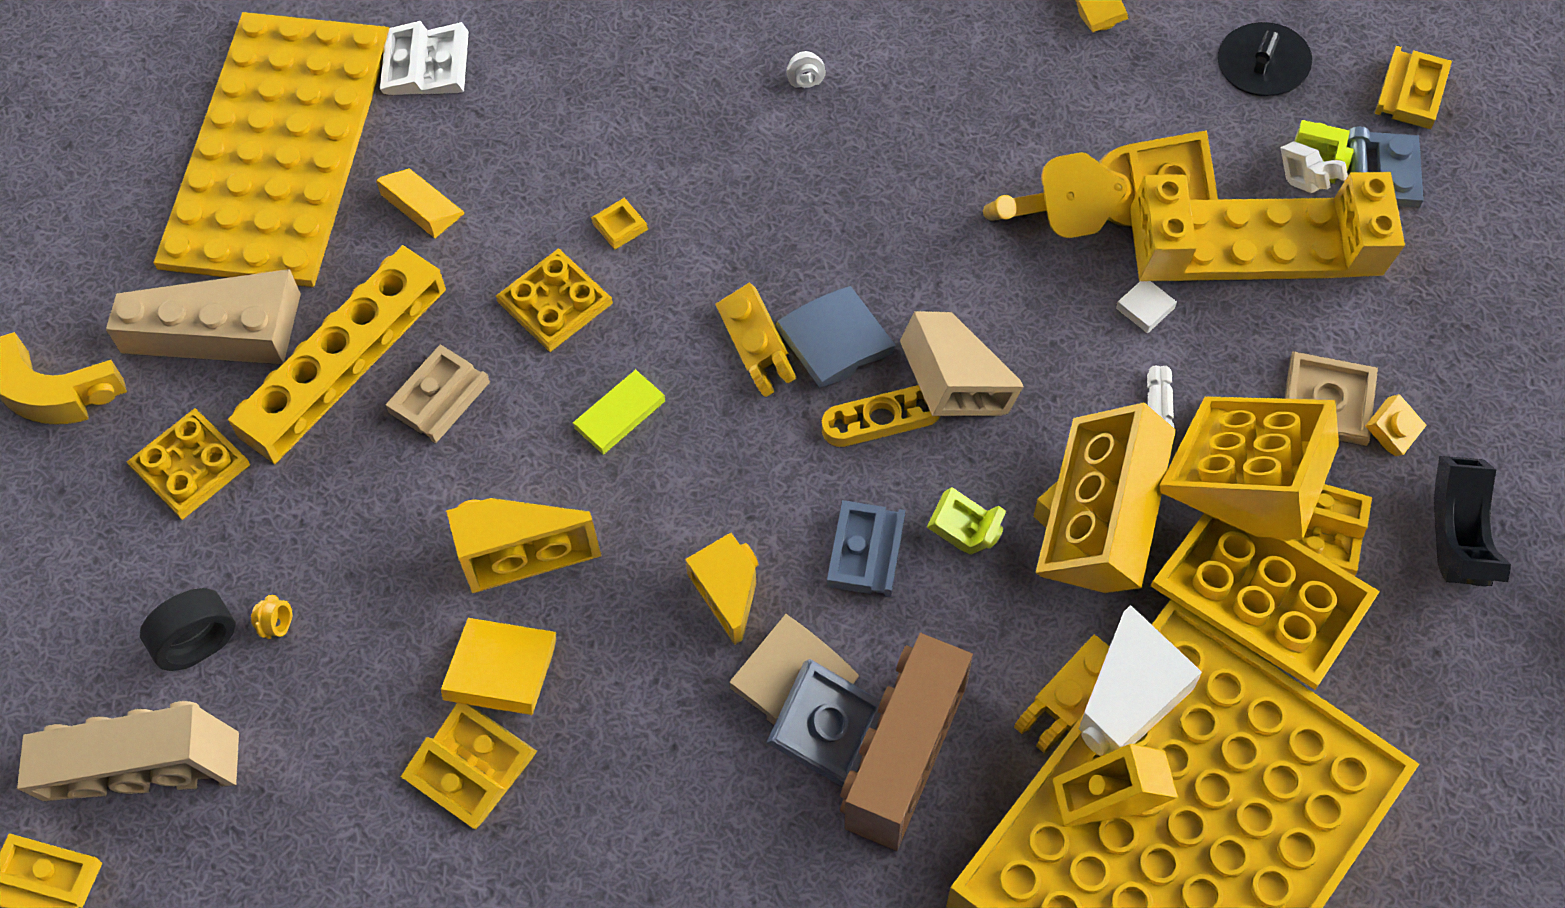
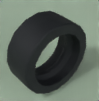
M207 588L191 589L174 595L158 605L141 625L140 639L160 669L167 671L183 670L198 664L222 649L234 634L236 621L215 590Z

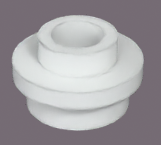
M804 51L795 54L791 58L786 73L788 81L795 88H809L819 85L823 81L826 70L823 61L812 52Z

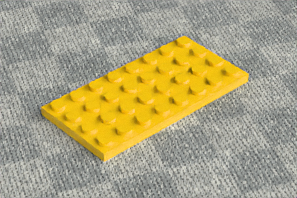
M242 12L153 262L157 270L230 278L290 269L298 286H315L381 71L384 46L389 27Z

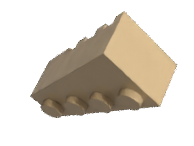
M290 269L117 293L106 330L120 353L283 364L301 293Z
M189 701L174 702L170 704V708L155 711L135 709L129 711L127 716L112 719L107 717H91L86 719L84 724L48 725L44 728V731L23 735L17 789L39 800L49 801L106 796L107 787L114 792L124 794L149 792L150 783L162 786H177V790L197 788L198 779L208 778L219 781V786L236 785L239 732L199 708L197 703Z

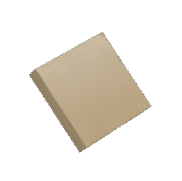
M1292 351L1284 399L1335 400L1338 440L1367 446L1370 441L1371 432L1365 425L1373 416L1378 368Z

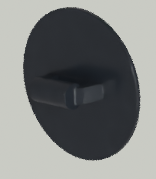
M1258 22L1243 25L1225 37L1219 47L1218 65L1228 82L1239 90L1253 95L1275 96L1294 90L1306 80L1312 67V53L1307 42L1292 29L1280 24Z

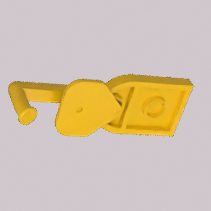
M1207 130L1123 145L1108 152L1099 162L1083 152L1055 157L1049 160L1042 170L1041 180L1044 193L1012 198L1009 195L999 196L995 201L984 206L983 215L986 219L994 221L1000 219L1008 220L1016 216L1047 211L1051 229L1063 238L1095 234L1100 231L1107 220L1120 226L1132 227L1130 207L1144 175H1186L1190 200H1216L1218 195Z

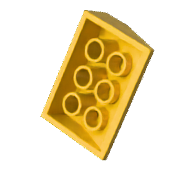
M1205 396L1160 483V492L1253 536L1269 537L1279 541L1303 540L1339 447L1336 401Z
M1206 513L1201 516L1151 584V587L1314 690H1316L1380 592L1294 539L1279 541L1269 537H1256Z

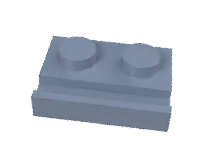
M842 500L827 577V587L871 594V592L884 593L885 597H891L906 510L899 509V512L886 510V507Z

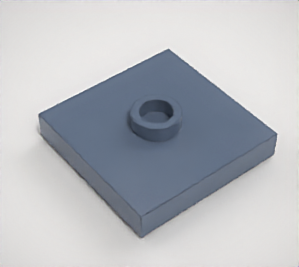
M809 659L804 661L766 743L829 780L843 786L850 770L858 772L862 755L859 754L860 747L869 727L877 729V723L881 713H878L881 700Z

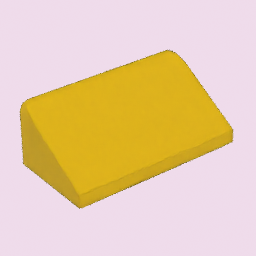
M410 168L382 176L376 180L381 196L434 238H437L464 215L463 210Z

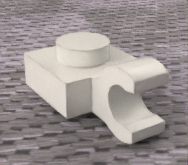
M1295 141L1280 147L1286 180L1294 187L1313 193L1319 189L1331 188L1329 179L1337 178L1345 181L1348 177L1345 162L1340 160L1323 162L1317 149Z

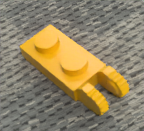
M750 282L715 304L747 371H749L756 387L764 397L774 393L773 385L764 370L769 365L774 363L777 373L786 383L789 384L796 379V375L786 356L789 353L757 289Z
M1094 634L1038 693L1034 702L1017 720L1014 728L1021 734H1024L1025 731L1033 727L1037 718L1046 711L1056 721L1049 729L1042 733L1036 747L1043 753L1047 752L1066 730L1070 731L1085 712L1110 646Z

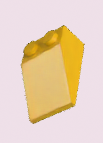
M495 498L468 500L456 508L446 510L458 559L472 593L601 557L593 519L589 511Z

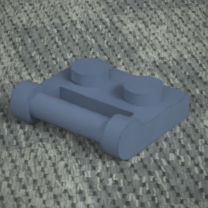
M1361 126L1350 128L1347 147L1353 148L1351 172H1368L1367 149L1376 150L1377 172H1391L1397 206L1420 208L1424 199L1419 135L1370 132L1367 128Z

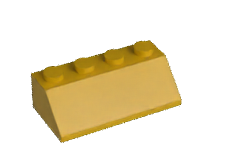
M1143 402L1073 418L1035 572L1040 577L1103 593L1142 588L1162 496L1160 483L1167 472L1176 431L1146 403Z

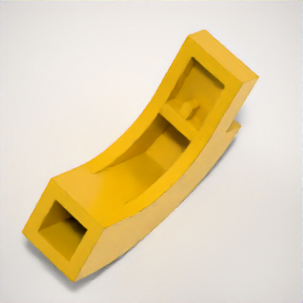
M15 332L0 336V400L10 410L26 419L45 424L81 422L89 419L86 405L107 404L113 401L115 396L127 392L124 378L112 360L67 374L44 375L33 371L29 351Z

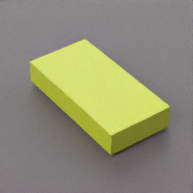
M635 369L573 422L574 429L604 455L665 402V395Z

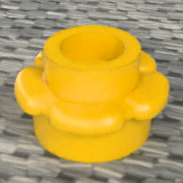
M268 595L265 597V600L260 601L254 606L251 614L252 626L261 638L271 639V636H284L292 620V608L287 601L279 600L276 595ZM278 618H279V620H280V625L277 626V627H275V626H276V623H277V620H278Z

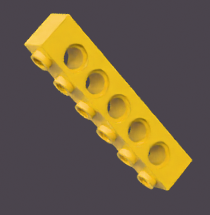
M404 245L393 255L386 257L380 264L379 269L365 283L358 285L352 292L351 297L336 312L330 313L324 319L322 326L308 340L301 342L295 348L290 358L277 370L269 373L263 384L248 399L243 400L237 405L233 414L228 418L237 437L275 465L446 291L440 269ZM337 350H342V351H340V352H338V353L332 354V353H334V352L337 351ZM314 378L312 381L304 383L306 380ZM284 408L282 411L274 413L276 410Z

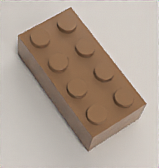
M919 633L914 647L908 645L904 647L896 667V672H899L895 686L894 688L887 686L878 707V713H881L877 723V730L869 727L861 744L859 754L862 755L858 767L859 772L850 770L841 790L840 797L844 799L840 812L845 814L846 830L898 851L967 688L973 653Z

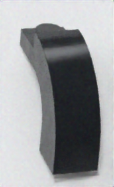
M1439 456L1434 492L1436 550L1440 572L1448 583L1486 587L1493 586V581H1509L1511 564L1495 548L1491 533V502L1496 469L1484 459Z

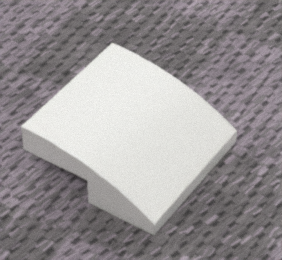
M421 21L389 28L383 54L380 83L382 93L403 95L464 92L469 33L464 24L460 22L427 30Z

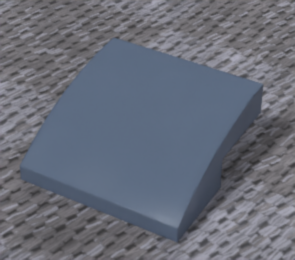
M851 286L828 293L797 308L778 320L775 325L819 388L849 378L855 374L858 366L881 360L892 354L896 347L895 343Z

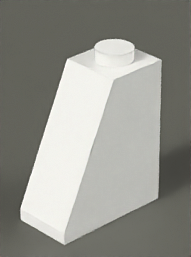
M1131 605L1123 612L1079 726L1086 745L1100 756L1128 744H1135L1194 690L1202 673Z

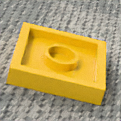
M468 618L441 687L442 699L444 701L533 715L554 652L556 632Z

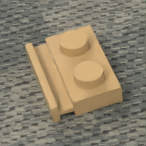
M440 344L385 405L391 415L420 434L424 433L429 436L431 441L437 443L486 388L490 381L487 373L484 371L479 372L471 363Z

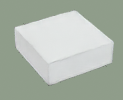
M1140 281L1117 302L1116 309L1146 333H1149L1175 309L1177 301L1151 281Z

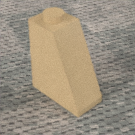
M914 311L900 339V343L932 416H1002L1008 414L1024 387L1021 380L952 312Z

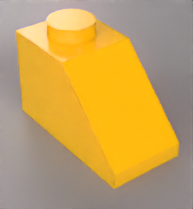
M729 533L689 556L685 561L688 577L734 645L743 640L756 587L755 568L759 566V563L747 543L740 545L734 535Z
M1135 744L1123 746L1052 778L1065 826L1138 815L1178 798L1165 751Z

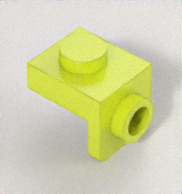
M1301 120L1294 141L1319 150L1323 162L1331 160L1345 162L1348 171L1353 154V148L1347 147L1350 131L1327 126L1323 123ZM1337 178L1329 179L1330 183L1335 184Z
M951 487L943 492L927 528L961 551L974 554L985 548L990 549L997 543L1003 532V526L1000 524L1006 514V510L997 506L987 511Z

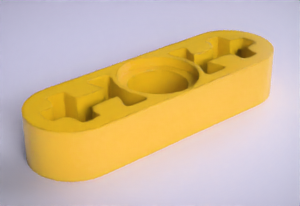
M919 385L829 408L822 417V435L829 444L836 447H846L930 426L937 422L940 416H932L930 411L923 412L920 407H916L918 399H924L926 403ZM899 403H904V410H907V417L904 419L901 418L902 409ZM877 409H887L892 412L894 419L888 424L879 425L871 420L870 415ZM858 413H863L864 429H860V421L857 422ZM842 419L844 424H849L848 431L840 433L839 429L834 427V421Z

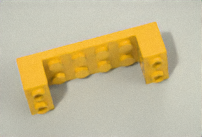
M1350 172L1334 198L1190 200L1186 175H1144L1130 207L1139 281L1314 279L1383 276L1405 247L1391 172Z

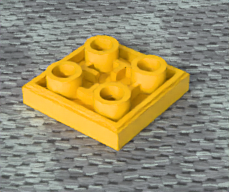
M559 248L496 295L497 302L549 352L553 351L613 304L612 297Z
M196 408L126 461L129 467L181 520L185 519L251 465L248 459Z

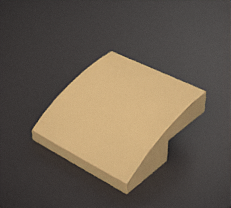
M785 614L729 683L731 690L765 713L767 720L775 725L804 661L811 659L852 684L858 679L859 675L817 636Z

